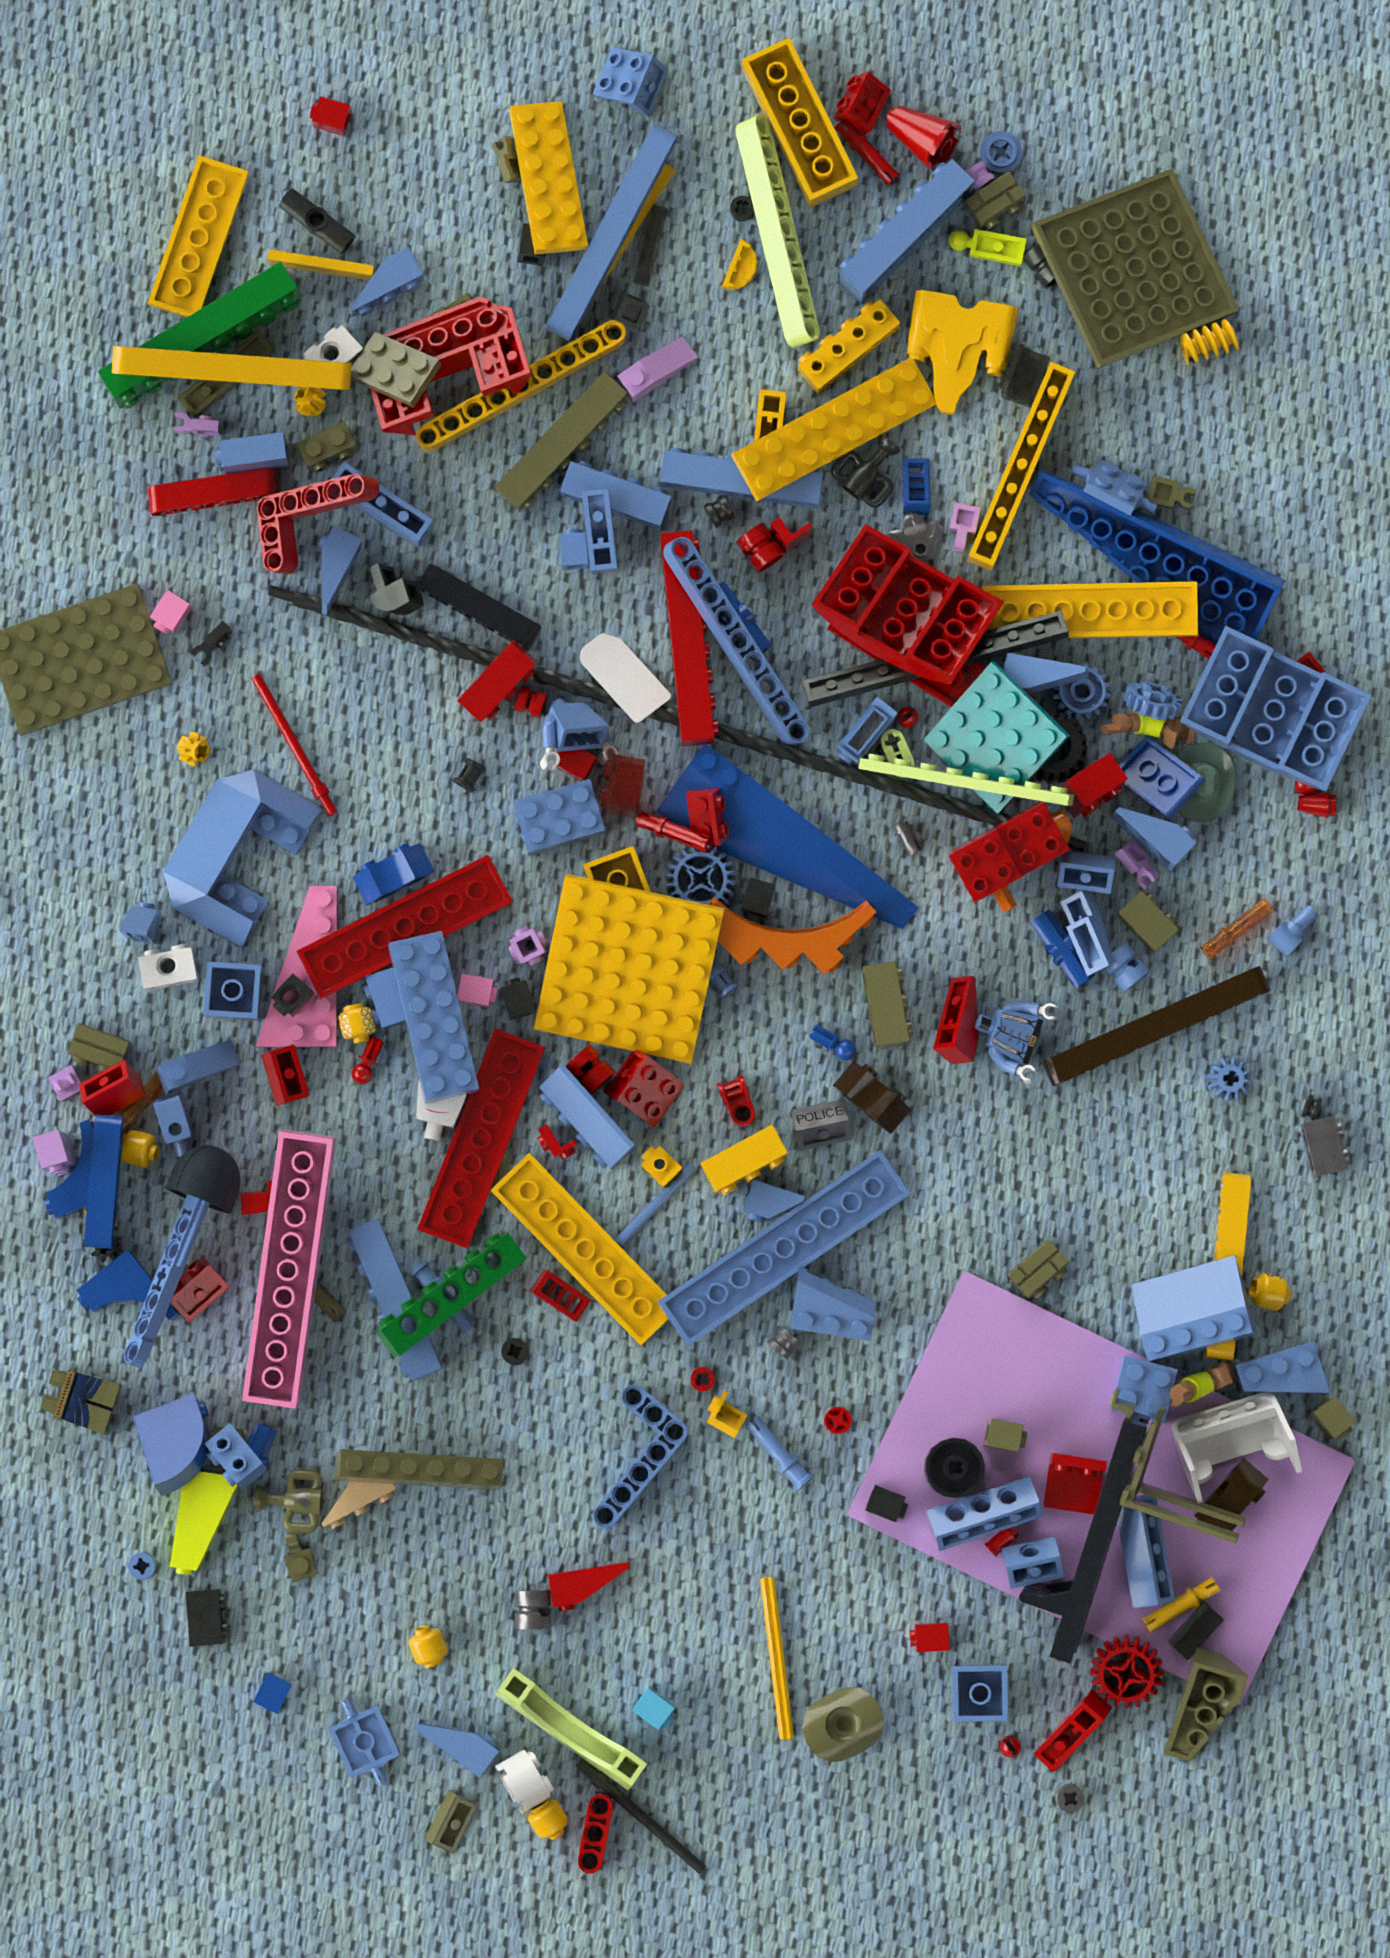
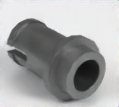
M905 821L893 829L896 832L894 836H898L907 855L910 856L923 849V846H921L911 828L913 824L910 825L908 821Z

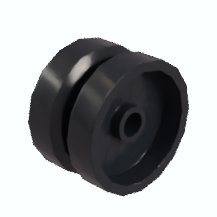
M949 1438L939 1441L929 1450L925 1457L924 1474L926 1481L935 1492L944 1497L960 1498L967 1496L979 1487L984 1478L985 1463L983 1456L974 1444L965 1439ZM951 1463L958 1464L959 1470L957 1473L949 1471Z

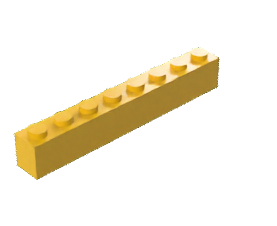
M1050 362L972 546L967 562L992 572L1072 383L1075 371Z

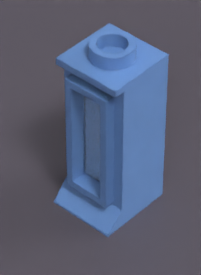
M876 697L848 734L837 745L836 750L839 752L837 757L849 766L852 763L858 766L860 758H864L897 718L898 712L879 697Z

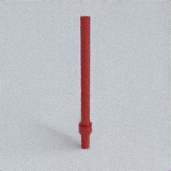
M257 674L251 679L312 786L311 792L316 800L319 799L328 817L335 815L338 811L328 795L330 793L325 783L320 781L262 675Z

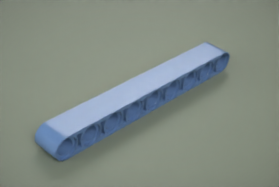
M656 124L651 127L556 306L546 330L569 342L572 341L673 151L678 135Z
M679 537L669 542L663 550L665 560L779 739L784 744L790 746L805 741L810 734L807 722L693 543L685 537ZM675 545H678L682 548V557H679L675 554ZM690 568H693L697 571V580H694L690 577ZM704 590L711 593V603L704 599ZM719 613L726 617L725 626L718 621ZM733 636H737L740 639V648L733 645ZM748 658L752 659L755 663L754 671L750 670L747 666ZM762 681L767 682L770 687L768 694L761 688ZM777 703L781 704L784 709L783 716L778 715L776 712ZM791 726L798 730L797 739L793 738L790 734Z

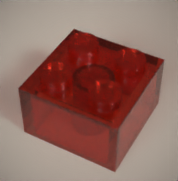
M613 754L612 761L607 760L604 776L605 780L608 781V786L602 787L600 806L604 807L605 814L632 819L637 818L646 768L645 759Z

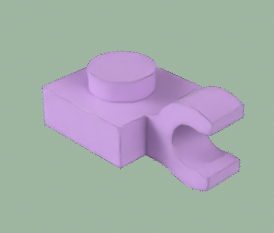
M184 412L175 413V417L177 419H184L185 424L181 427L174 426V432L178 434L189 432L198 435L220 436L221 424L219 421H215V417L202 415L199 416V419L191 420Z
M954 503L949 527L950 531L957 532L953 551L963 553L967 534H976L981 507Z
M1135 839L1115 854L1131 874L1137 872V881L1143 889L1152 884L1150 880L1154 882L1160 877L1158 871L1148 863L1151 858Z

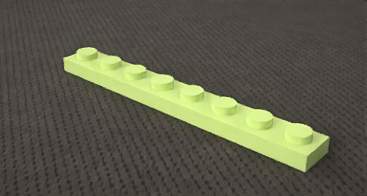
M869 754L868 758H860L858 769L1054 804L1073 805L1074 795L1067 794V788L1051 786L1050 791L1040 789V783L1025 781L1024 786L1014 784L1015 779L999 777L998 781L988 780V774L973 772L972 777L962 775L963 770L947 767L946 772L937 771V765L921 763L920 767L910 766V760L895 758L894 763L884 761L885 756Z

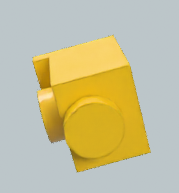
M660 1145L656 1149L651 1146L641 1156L644 1160L641 1167L663 1188L683 1169ZM661 1159L665 1162L663 1169L655 1168L654 1163L656 1160Z

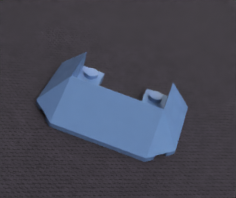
M254 769L217 779L163 871L173 909L243 948L266 909L269 900L224 875L225 871L250 829L297 855L323 808Z

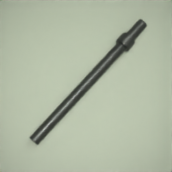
M580 1759L575 1766L591 1779L590 1783L597 1789L601 1788L697 1873L700 1874L704 1870L706 1865L613 1785L608 1780L609 1777L602 1771L598 1772L585 1759Z

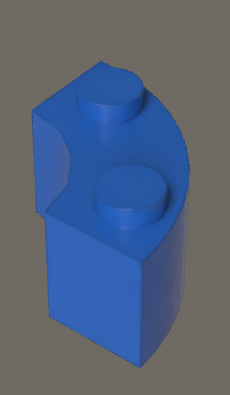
M409 843L403 844L394 849L395 854L377 863L375 860H372L360 866L362 871L353 876V879L366 905L395 894L400 888L411 886L434 872L421 843L410 846Z

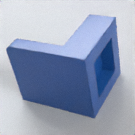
M269 1671L253 1702L279 1714L292 1685Z

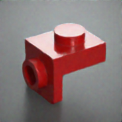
M548 1124L538 1129L541 1135L537 1137V1140L544 1151L550 1149L555 1159L561 1157L564 1160L576 1153L574 1148L578 1146V1143L575 1139L561 1147Z

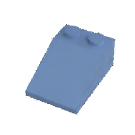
M1118 807L1111 817L1169 872L1179 864L1197 843L1194 840V833L1186 826L1181 828L1178 824Z

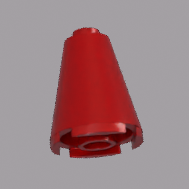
M904 106L892 108L885 119L887 129L932 171L936 169L935 166L939 163L947 162L959 139L955 138L956 132L961 133V126L956 122Z

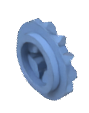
M998 131L991 133L981 144V161L985 162L987 170L994 171L997 174L1010 172L1018 166L1021 160V144L1014 135L1008 132ZM1008 145L1005 152L1008 157H1000L995 161L996 151L994 148L1002 149Z

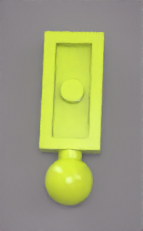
M974 229L973 238L969 237L963 230H955L950 234L948 242L955 251L971 248L969 257L1021 267L1027 239Z

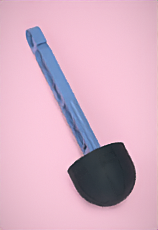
M202 1145L184 1153L176 1162L165 1186V1189L185 1198V1201L135 1324L133 1336L130 1337L124 1352V1361L137 1368L142 1367L150 1355L154 1345L152 1342L158 1335L207 1209L211 1208L231 1214L234 1202L238 1197L241 1182L238 1165L234 1158L221 1148Z

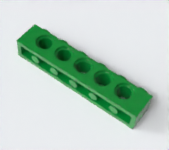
M497 1232L485 1241L487 1244L485 1248L481 1251H478L477 1248L464 1257L466 1261L460 1267H457L456 1264L443 1273L445 1277L437 1284L435 1281H432L421 1290L424 1293L416 1300L414 1297L408 1299L400 1306L401 1312L395 1316L391 1313L379 1322L381 1327L375 1332L393 1357L401 1356L527 1259L509 1233L499 1235ZM489 1253L494 1254L497 1258V1265L494 1268L487 1264L486 1258ZM468 1269L473 1270L476 1274V1281L473 1284L467 1282L465 1278ZM447 1285L452 1286L455 1290V1297L452 1300L447 1299L444 1295V1289ZM426 1301L430 1302L434 1307V1312L431 1316H427L423 1312V1305ZM404 1318L412 1321L413 1328L409 1333L402 1329L401 1323Z

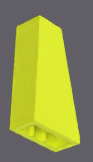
M199 1471L189 1483L182 1487L170 1567L176 1568L175 1573L192 1575V1570L199 1571L238 1489L237 1484L232 1487L222 1474Z

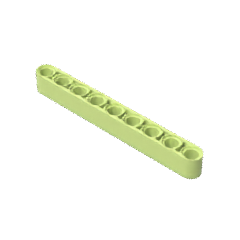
M759 114L739 123L736 126V136L784 336L792 348H798L817 340L820 336V329L771 126L767 118Z

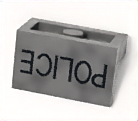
M843 1099L791 1110L799 1151L852 1140L849 1119Z

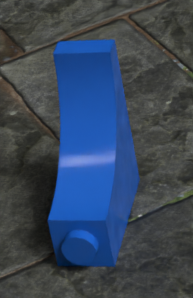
M89 1119L79 1123L82 1147L77 1165L63 1183L46 1192L48 1199L44 1200L49 1215L54 1214L56 1219L87 1208L94 1128L93 1122Z
M126 1250L76 1290L80 1295L77 1300L86 1311L91 1309L93 1312H97L107 1305L120 1301L145 1302L153 1279L132 1252ZM170 1303L165 1316L172 1321L180 1313Z

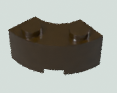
M853 1061L833 1086L851 1103L863 1110L871 1120L891 1134L911 1111L904 1103L907 1098L894 1088L891 1091L875 1078L877 1073L870 1066L865 1064L862 1067Z
M1243 1458L1204 1503L1240 1515L1252 1501L1256 1504L1266 1492L1263 1487L1269 1479ZM1196 1512L1194 1515L1200 1521L1230 1531L1237 1527L1235 1524Z

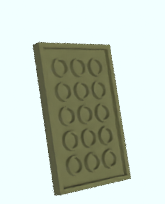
M138 583L0 630V679L20 736L172 684Z

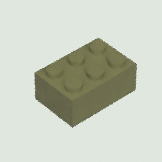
M895 961L863 966L862 976L875 1050L908 1045L909 1039L913 1036L911 1020H906L904 1013L908 1012L907 1009L909 1007L906 993L901 994L900 986L904 983L902 968L896 967Z

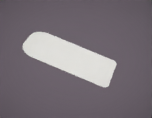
M602 633L582 648L580 652L582 665L634 722H641L671 698L669 691L620 638Z

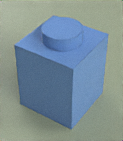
M580 529L565 530V534H559L562 570L589 568L586 532H581Z

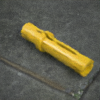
M1209 1577V1579L1193 1589L1187 1588L1185 1590L1186 1593L1176 1598L1174 1602H1169L1148 1616L1143 1617L1142 1620L1149 1632L1153 1633L1156 1629L1194 1606L1198 1608L1202 1601L1217 1592L1219 1593L1220 1589L1213 1577Z

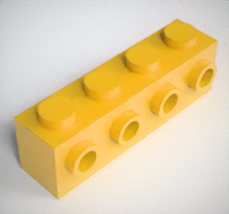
M881 299L875 303L873 301L868 302L860 310L861 315L856 319L852 317L847 319L839 327L841 329L840 332L835 336L829 334L819 343L820 348L814 353L811 350L799 359L798 372L817 394L821 393L900 329L899 320Z

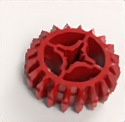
M1128 1634L1124 1636V1642H1120L1119 1637L1114 1636V1645L1106 1640L1104 1642L1106 1650L1097 1648L1096 1653L1099 1657L1092 1658L1091 1663L1096 1666L1090 1668V1674L1096 1676L1091 1681L1092 1685H1100L1096 1690L1098 1695L1106 1692L1105 1702L1114 1698L1115 1707L1119 1706L1120 1701L1125 1702L1124 1706L1126 1709H1129L1130 1701H1134L1135 1706L1140 1707V1698L1146 1703L1150 1702L1148 1693L1157 1695L1158 1690L1155 1686H1162L1163 1680L1159 1676L1164 1675V1669L1159 1666L1162 1665L1163 1660L1162 1658H1154L1158 1654L1156 1648L1147 1651L1150 1647L1149 1641L1144 1642L1142 1646L1139 1645V1636L1135 1637L1134 1642H1129L1130 1636ZM1128 1652L1123 1660L1113 1659V1661H1109L1116 1654ZM1137 1655L1147 1663L1150 1674L1145 1673L1144 1669L1136 1665ZM1131 1661V1672H1129L1123 1682V1671H1125ZM1104 1669L1109 1670L1110 1674L1118 1678L1117 1688L1108 1681ZM1141 1682H1145L1138 1689L1126 1691L1131 1683L1141 1684Z

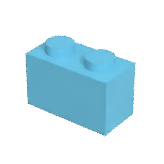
M650 1686L632 1708L634 1713L657 1730L661 1726L667 1728L676 1716L673 1712L675 1705Z

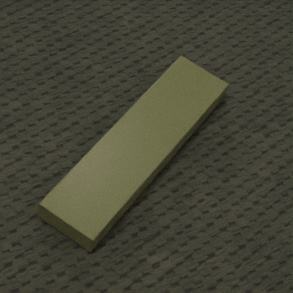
M258 330L230 354L270 357L276 350ZM198 380L177 399L191 416L196 419L239 382Z

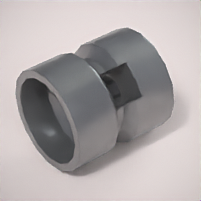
M516 1590L515 1606L519 1608V1612L515 1614V1629H551L550 1613L546 1611V1608L550 1606V1590Z

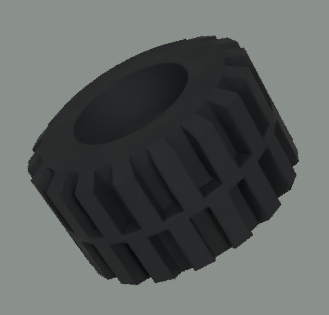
M1053 712L1048 714L1070 735L1066 740L1069 752L1063 761L1056 763L1047 761L1035 775L1036 780H1046V783H1053V781L1060 783L1067 778L1073 777L1081 768L1088 746H1086L1087 737L1086 734H1083L1081 725H1077L1072 717L1068 719L1065 717V714L1054 715Z

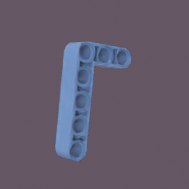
M629 1385L623 1390L622 1402L658 1434L594 1510V1522L601 1528L612 1527L687 1437L686 1425L638 1385ZM632 1389H637L642 1395L641 1401L636 1405H631L626 1400L627 1392ZM651 1407L660 1408L663 1413L661 1420L658 1422L649 1421L647 1418L648 1409ZM673 1424H678L683 1428V1435L678 1440H672L667 1433L668 1428ZM655 1445L663 1446L666 1451V1456L660 1461H655L650 1456V1450ZM637 1466H644L648 1470V1477L643 1482H638L633 1478V1470ZM620 1487H626L631 1492V1498L625 1503L619 1502L615 1497V1492ZM602 1508H609L613 1512V1519L608 1524H603L598 1519V1512Z

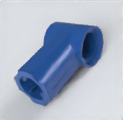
M256 1422L247 1445L264 1466H267L269 1461L268 1455L278 1430ZM263 1474L256 1480L260 1481L263 1477Z

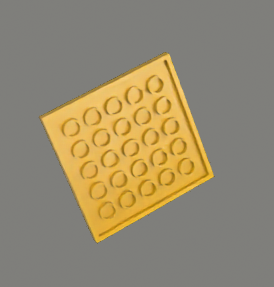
M566 874L534 1029L630 1051L638 1050L644 1054L691 1064L725 908Z

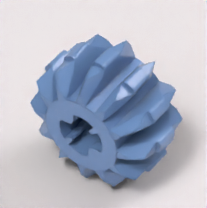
M1233 1056L1229 1060V1065L1225 1058H1220L1221 1068L1216 1064L1211 1065V1069L1217 1074H1207V1079L1215 1080V1083L1208 1085V1089L1212 1090L1216 1087L1219 1089L1214 1094L1215 1098L1225 1093L1224 1102L1226 1103L1229 1102L1231 1094L1236 1102L1239 1101V1092L1243 1095L1249 1093L1248 1089L1243 1085L1250 1086L1253 1084L1252 1080L1245 1079V1076L1252 1073L1251 1069L1243 1072L1241 1069L1245 1066L1246 1062L1241 1061L1238 1066H1235L1236 1058ZM1229 1073L1234 1074L1232 1078L1236 1077L1237 1081L1232 1083L1231 1086H1227V1081H1223V1077H1226Z

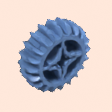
M715 846L712 847L710 853L697 852V849L691 847V854H688L685 848L681 849L684 858L681 859L678 855L673 856L677 866L668 864L667 869L674 873H668L664 876L666 880L673 881V883L665 885L666 890L674 889L675 891L669 896L707 904L712 899L707 901L690 899L698 891H705L712 895L713 898L716 897L725 906L729 904L724 895L734 896V892L728 889V886H737V881L729 880V877L736 876V871H727V868L731 867L733 862L731 860L725 863L722 862L726 857V853L722 852L716 857L717 847ZM696 859L711 861L703 869H696L688 864V862ZM717 868L720 869L723 875V885L720 891L715 888L710 880ZM681 869L691 879V883L684 893L678 884V876ZM707 873V878H705V881L708 882L707 886L699 884L694 887V882H696L694 874L701 877Z

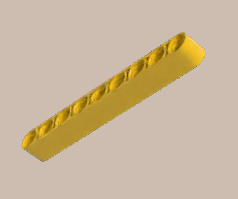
M616 320L608 321L529 365L532 376L527 381L529 387L526 391L519 392L516 397L509 387L485 397L482 393H479L420 426L416 432L419 447L426 452L436 451L619 349L626 341L625 326ZM610 330L620 331L621 337L617 340L609 339L607 334ZM593 342L598 345V349L593 353H588L584 350V346L587 343ZM566 355H571L575 358V362L570 366H565L560 362ZM548 368L552 371V374L549 378L542 379L537 375L539 370ZM496 394H502L506 397L505 401L500 405H496L491 401L492 397ZM472 407H479L483 410L482 414L476 418L470 417L468 411ZM456 420L459 422V426L456 430L450 431L445 428L446 422ZM428 432L436 435L435 441L430 444L422 441L423 435Z
M113 346L112 373L339 390H350L352 363Z

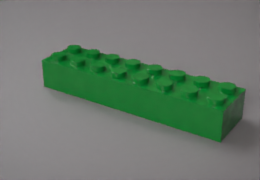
M280 261L138 346V348L222 353L230 348L231 345L229 343L237 338L239 340L246 339L253 334L252 329L259 325L267 326L276 320L275 316L282 311L288 313L299 306L298 302L301 301L298 288ZM112 363L98 370L102 381L120 409L124 406L126 409L133 407L140 401L139 397L146 393L152 395L162 388L161 384L169 379L171 381L179 379L112 373Z

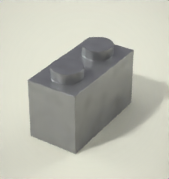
M1335 1116L1300 1125L1313 1177L1347 1169L1346 1164L1350 1163L1347 1148H1342L1340 1137H1343V1129L1340 1121L1336 1122Z

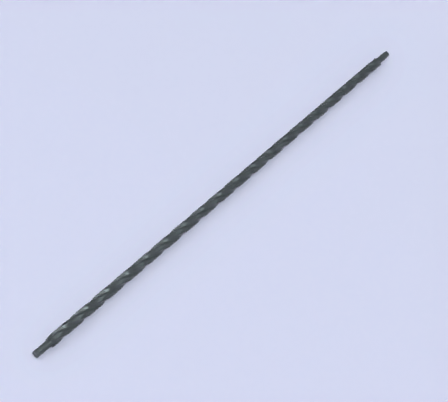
M273 585L270 586L269 596L293 603L292 606L324 615L322 614V598L302 592L295 593ZM333 603L327 614V617L353 623L359 627L391 635L419 646L433 648L441 653L460 659L471 660L486 667L498 656V654L462 642H455L447 637L414 629L406 624L387 618L376 617L370 613L345 605ZM534 667L536 672L528 679L622 709L602 686L587 681L573 679L565 674L541 667ZM661 705L647 716L648 718L671 723L679 727L678 710ZM718 723L719 735L714 736V738L750 748L778 759L789 760L816 771L830 773L836 777L858 784L869 785L886 793L909 798L937 809L948 810L954 814L975 821L989 823L993 826L1012 817L1003 812L997 814L993 809L985 806L971 804L965 800L943 793L932 792L924 787L902 780L891 779L880 773L858 769L859 767H852L847 763L826 756L812 754L806 750L784 743L773 742L765 737L743 730L732 729L721 723ZM1070 836L1067 843L1070 848L1084 851L1087 841Z

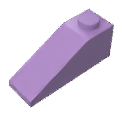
M681 336L617 376L618 383L628 392V397L632 403H635L698 357L684 337Z

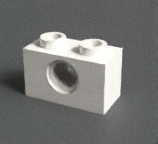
M341 325L338 329L334 327L329 330L321 344L311 346L304 353L305 358L303 359L346 362L353 365L363 351V348ZM336 350L339 352V355L335 360H327L325 358L326 352Z
M186 944L171 946V951L160 953V949L145 951V956L138 957L144 989L150 991L198 982L199 976L193 948H187ZM166 960H173L175 962L174 971L169 974L163 973L162 964Z

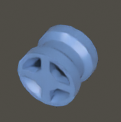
M137 1553L130 1558L128 1570L134 1578L145 1580L155 1574L157 1562L149 1553Z

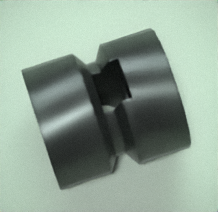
M1038 244L1023 257V260L1031 271H1037L1036 278L1044 289H1047L1056 282Z

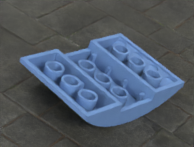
M1225 626L1180 723L1246 760L1284 777L1326 792L1371 698V694L1327 673L1322 672L1321 674L1273 651L1274 648Z

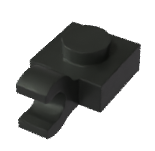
M222 621L204 638L200 645L193 648L191 651L192 656L195 657L199 652L206 653V657L202 660L201 665L203 667L207 666L212 660V650L214 651L217 647L222 649L231 640L229 636L232 633L231 628Z

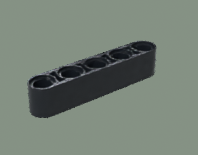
M428 564L418 581V587L421 592L425 593L427 591L429 593L428 596L446 606L450 604L452 606L451 609L469 619L473 617L475 619L474 622L494 632L496 630L498 632L497 635L510 642L514 639L526 651H529L542 628L531 619L433 564Z

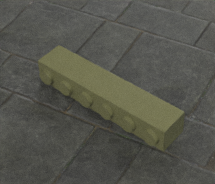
M604 371L495 486L496 492L518 512L523 508L525 510L531 508L537 500L535 495L541 489L546 491L555 482L553 476L559 470L564 472L568 469L570 461H574L572 456L577 451L582 453L592 442L590 437L596 431L600 434L610 423L608 419L614 412L619 414L628 404L626 401L628 392Z
M341 1449L336 1453L335 1481L497 1490L502 1486L503 1459Z

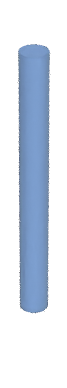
M689 1162L615 1238V1241L623 1247L694 1174L697 1168Z

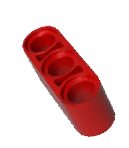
M605 1793L593 1795L588 1803L578 1855L579 1868L587 1874L597 1872L603 1862L613 1809L612 1799ZM602 1798L607 1801L608 1810L606 1812L597 1813L593 1809V1802L596 1799ZM599 1826L603 1830V1837L600 1840L590 1839L588 1836V1829L590 1827ZM585 1854H595L598 1858V1864L592 1868L586 1867L582 1861Z

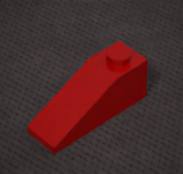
M974 976L951 978L933 1047L950 1064L973 1062L979 1040V1032L975 1029L978 1014L976 978Z
M629 1562L548 1574L552 1606L559 1607V1612L574 1610L575 1604L581 1603L630 1567Z
M1091 1689L1045 1739L1033 1755L1054 1772L1105 1720L1112 1707Z

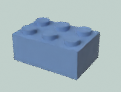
M590 779L513 801L529 856L606 834Z

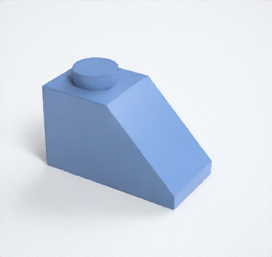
M753 1179L743 1212L748 1213V1219L762 1223L763 1219L770 1220L803 1203L805 1196Z

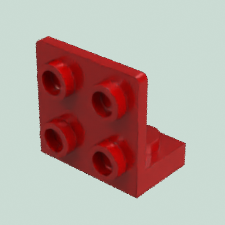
M636 1050L630 1053L604 1090V1093L624 1105L652 1127H656L685 1084L649 1056Z
M1050 1453L1043 1506L1094 1515L1100 1497L1103 1472L1106 1471L1107 1461Z

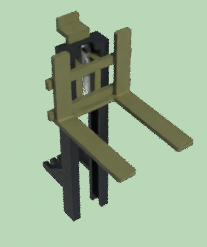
M1116 1387L1113 1391L1109 1407L1126 1412V1416L1123 1420L1074 1579L1052 1584L1036 1583L1024 1586L1019 1595V1600L1023 1603L1062 1616L1049 1657L1069 1664L1074 1653L1077 1652L1122 1506L1232 1543H1237L1239 1539V1533L1135 1499L1138 1492L1244 1527L1247 1519L1244 1516L1205 1503L1198 1504L1196 1500L1143 1482L1166 1406H1160L1156 1420H1152L1149 1430H1147L1150 1417L1134 1412L1137 1404L1118 1398L1121 1391L1119 1387Z

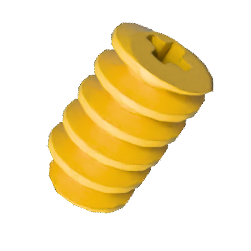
M1226 319L1221 321L1220 327L1214 322L1211 324L1210 330L1207 326H1202L1200 334L1196 329H1193L1190 332V337L1186 332L1180 336V348L1187 366H1189L1190 357L1196 363H1199L1200 354L1206 360H1209V351H1212L1216 357H1219V348H1223L1226 354L1229 353L1230 345H1233L1236 351L1239 350V343L1234 328Z

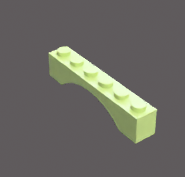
M514 1668L495 1693V1696L627 1790L632 1787L647 1763L626 1748L611 1741L577 1719L549 1697L534 1682Z

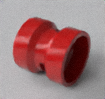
M522 685L514 710L521 713L524 711L529 712L532 717L540 719L548 693L542 691L534 692L530 687Z

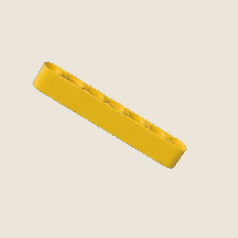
M1223 1172L1222 1183L1224 1184L1221 1187L1219 1204L1221 1214H1218L1216 1235L1218 1236V1241H1216L1214 1261L1236 1255L1242 1276L1251 1175ZM1236 1340L1206 1348L1205 1358L1233 1361Z

